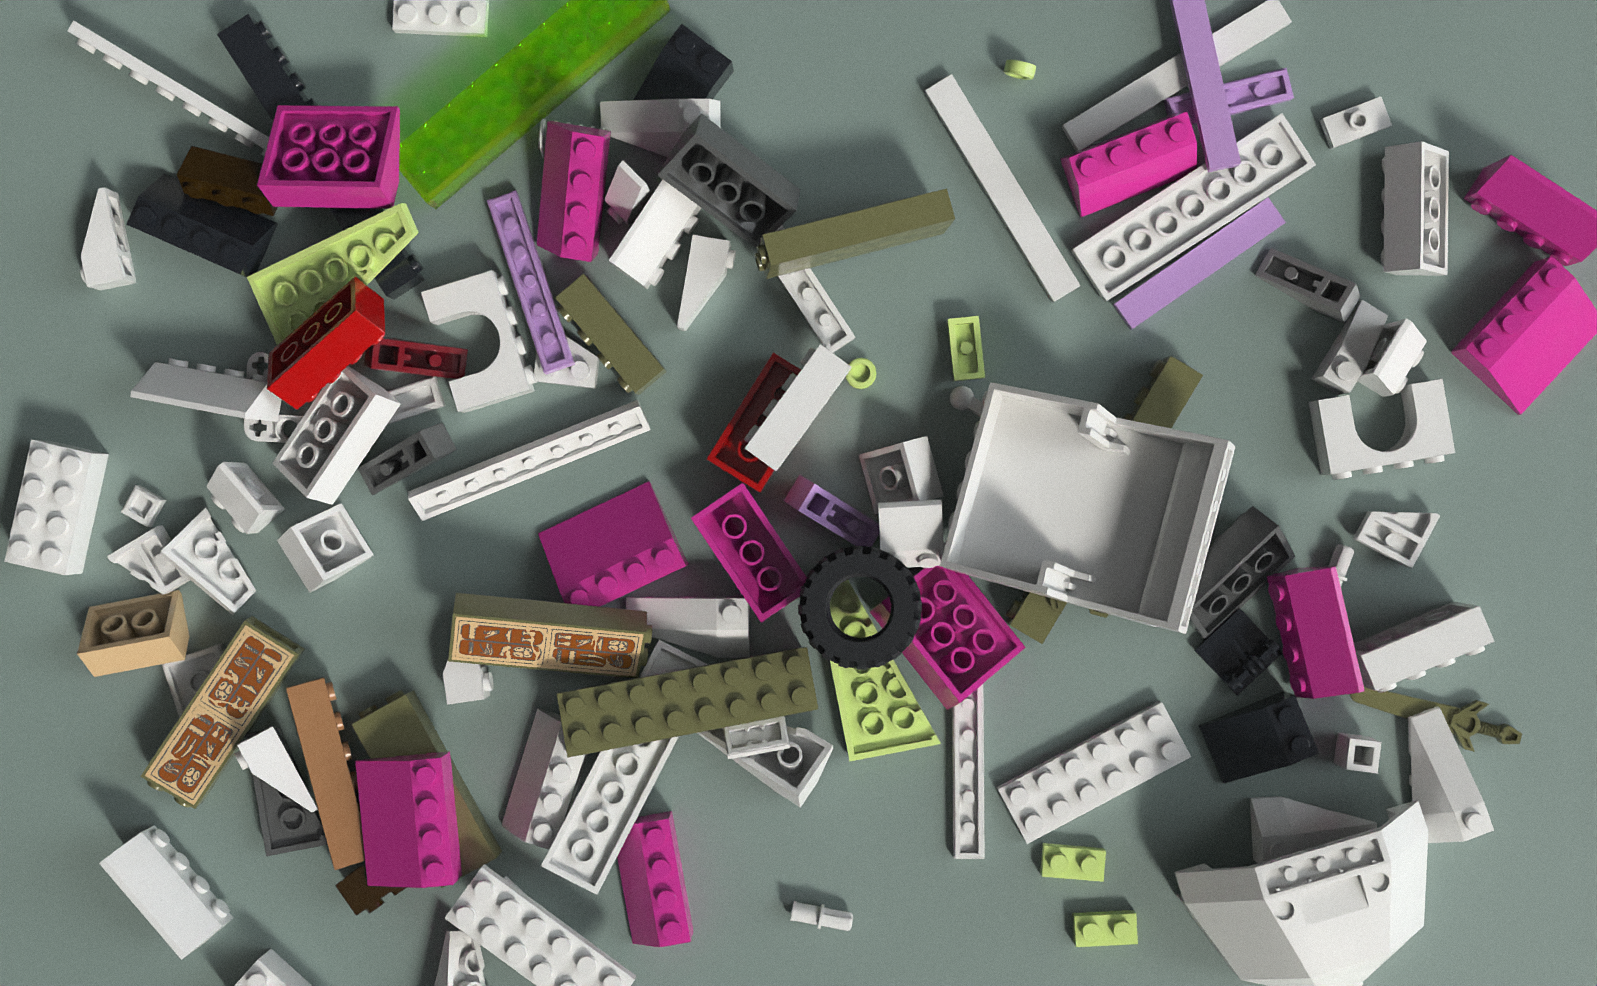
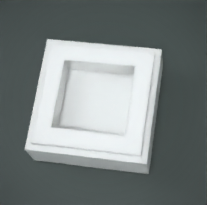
M135 485L121 513L146 527H152L167 500L141 485Z

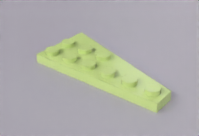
M406 203L393 206L247 277L277 345L352 278L357 277L364 284L368 285L419 233Z
M847 579L836 588L831 598L830 612L834 623L842 632L852 637L864 638L878 633ZM894 660L877 668H867V670L844 668L830 661L849 761L941 744Z

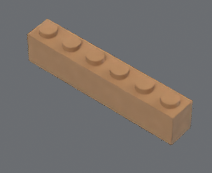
M324 677L286 687L334 870L365 861L360 803L357 802L354 792L358 790L356 771L349 773L346 762L352 759L348 741L341 743L338 732L344 730L340 711L333 713L330 702L336 700L332 682L325 683Z

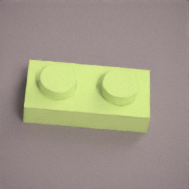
M979 316L947 319L953 382L985 378Z
M1043 843L1040 874L1042 877L1104 882L1106 850L1096 847Z
M1134 910L1072 913L1074 945L1076 947L1138 944L1137 916Z

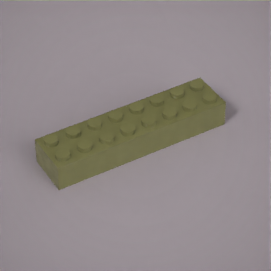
M807 647L557 693L567 758L818 709Z

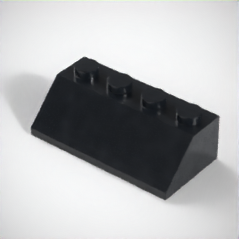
M163 174L138 196L126 225L248 277L258 271L278 223L243 208L223 206L215 201L190 197L184 194L178 179Z

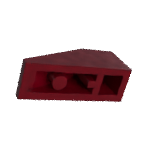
M383 337L377 345H371L365 351L364 365L370 369L459 379L465 377L468 349Z

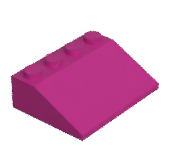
M278 105L257 186L273 207L382 209L393 207L399 184L400 109L398 106Z
M1552 256L1535 261L1455 346L1451 353L1515 413L1521 415L1597 334V310L1576 278Z
M650 481L538 533L559 592L567 604L600 607L689 565Z
M935 566L933 568H924L914 576L922 602L921 621L914 639L902 654L948 710L966 699L1026 647L968 575ZM887 597L870 611L882 628L890 617V598Z
M450 751L355 761L367 885L410 888L454 885L462 876Z

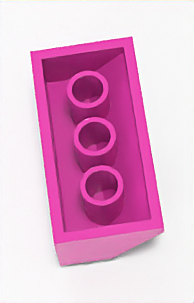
M1188 112L1172 114L1060 158L1079 216L1089 215L1176 181L1197 169V140Z
M554 121L547 122L537 246L559 257L592 262L598 255L611 131Z
M1512 155L1484 167L1463 198L1471 203L1473 210L1480 214L1491 216L1497 220L1499 227L1506 231L1517 233L1523 237L1525 244L1532 248L1543 250L1550 255L1549 257L1555 258L1562 266L1582 262L1597 248V210Z
M743 483L691 517L760 622H763L800 597L801 587L804 585L807 577Z
M1336 566L1295 568L1267 576L1269 583L1268 592L1273 600L1276 613L1275 621L1280 631L1283 643V656L1287 661L1290 686L1294 691V695L1299 698L1316 699L1365 691Z
M668 811L637 817L617 856L632 943L665 947L691 942L694 931L673 813Z

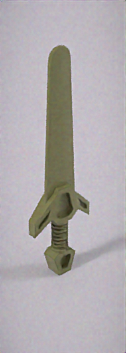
M1364 687L1365 691L1350 694L1351 699L1357 703L1406 719L1438 706L1452 734H1454L1460 746L1465 750L1475 752L1469 737L1476 733L1494 737L1501 744H1520L1522 738L1521 732L1505 723L1497 726L1480 721L1476 714L1489 705L1482 701L1475 700L1458 708L1388 691L1379 693Z

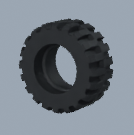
M867 546L841 548L823 557L806 576V581L801 587L799 594L798 614H800L801 619L800 625L803 633L809 639V644L813 649L822 654V657L826 660L832 661L844 668H856L857 670L877 668L896 659L914 639L921 621L922 602L920 591L908 568L892 554ZM853 577H867L877 581L884 587L890 598L891 612L886 625L878 633L869 637L858 638L845 634L836 626L831 616L830 602L834 591L841 583Z

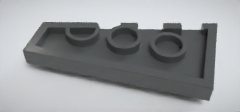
M280 727L274 728L305 785ZM261 731L247 733L246 738L248 739ZM253 774L266 857L328 845L317 810L310 812Z

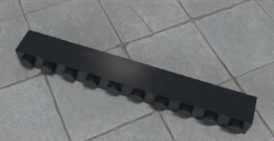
M247 14L217 34L273 122L278 105L319 106L313 98L308 100L303 92L306 89V85L296 72H290L286 66L290 62L288 57L279 46L274 47L270 41L273 34L262 20L257 22ZM329 208L343 230L386 210L382 208ZM405 248L375 277L384 294L393 300L425 279L420 273L423 270V266L414 254L409 256Z

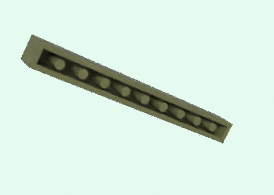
M1169 356L1164 358L1163 361L1157 360L1149 373V376L1153 378L1147 388L1142 386L1133 400L1136 406L1132 413H1126L1122 419L1166 428L1173 427L1203 375L1176 358ZM1025 591L1020 600L1017 601L1015 599L1008 608L1006 616L1009 619L1006 623L1043 644L1060 613L1052 609L1049 597ZM1060 601L1061 612L1063 611L1067 602Z

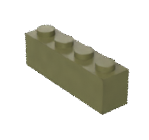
M582 274L555 297L561 304L557 307L560 314L568 322L573 319L581 328L577 331V334L588 346L593 343L600 351L597 355L598 359L608 370L614 367L620 374V377L616 380L628 394L633 390L636 394L640 395L667 372L585 274Z

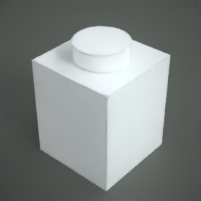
M1337 732L1334 763L1346 770L1378 774L1382 742L1369 736Z

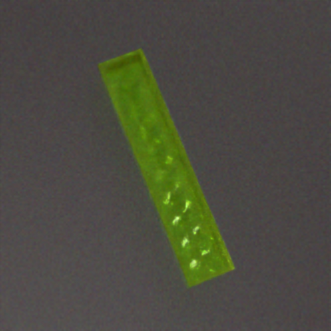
M569 0L400 143L399 171L423 200L437 210L535 127L542 118L544 119L666 16L671 11L668 0Z

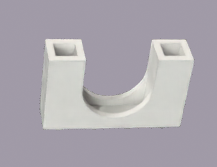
M491 270L421 292L431 323L440 325L470 315H482L488 317L499 332V353L495 361L488 368L481 372L449 381L458 412L467 413L535 391L533 383L537 381L532 366H527L523 355L527 353V347L522 335H517L514 326L518 324V318L514 307L508 306L505 295L509 294V289L504 276L499 277L498 273Z
M1443 379L1405 385L1401 390L1405 413L1404 433L1392 448L1383 452L1371 449L1357 435L1349 395L1308 402L1321 475H1332V479L1337 480L1352 477L1351 471L1363 469V474L1383 472L1382 466L1393 464L1394 469L1414 466L1413 460L1424 459L1425 464L1445 461L1444 455L1455 453Z

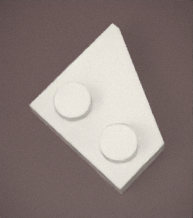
M566 337L575 365L547 375L543 372L536 351L534 376L537 382L596 389L599 359L573 340Z
M1367 511L1353 539L1407 568H1413L1440 515L1437 513Z
M163 525L156 526L107 556L111 562L125 567L131 571V575L139 580H145L153 589L163 595L169 594L190 581L187 576L160 555L161 550L172 541Z

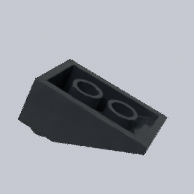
M681 24L662 49L633 100L713 99L734 72L732 61Z
M1281 691L1199 725L1223 784L1287 767L1319 754L1296 696L1286 691Z

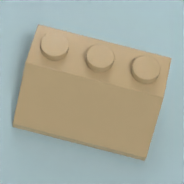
M176 590L164 595L160 593L89 607L77 655L91 674L97 677L185 660L190 636L181 592Z

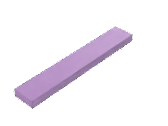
M1169 0L1207 171L1213 172L1237 167L1241 164L1205 0Z
M515 190L487 200L543 372L547 375L575 365L518 192Z
M1268 197L1120 299L1113 306L1129 329L1132 330L1286 222Z

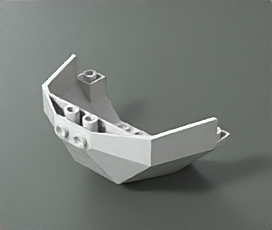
M1415 800L1386 809L1389 820L1379 828L1246 867L1211 869L1203 863L1176 871L1174 873L1181 894L1176 896L1229 968L1243 981L1266 986H1362L1364 980L1424 926L1428 829L1419 801Z

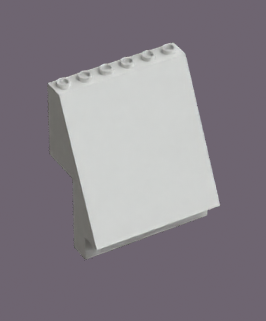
M990 382L988 390L985 391L982 397L983 410L980 421H977L974 427L973 447L965 459L966 472L963 481L957 489L958 501L956 509L949 518L948 538L940 550V567L1145 625L1186 634L1235 446L1226 439L1116 418L1098 403Z

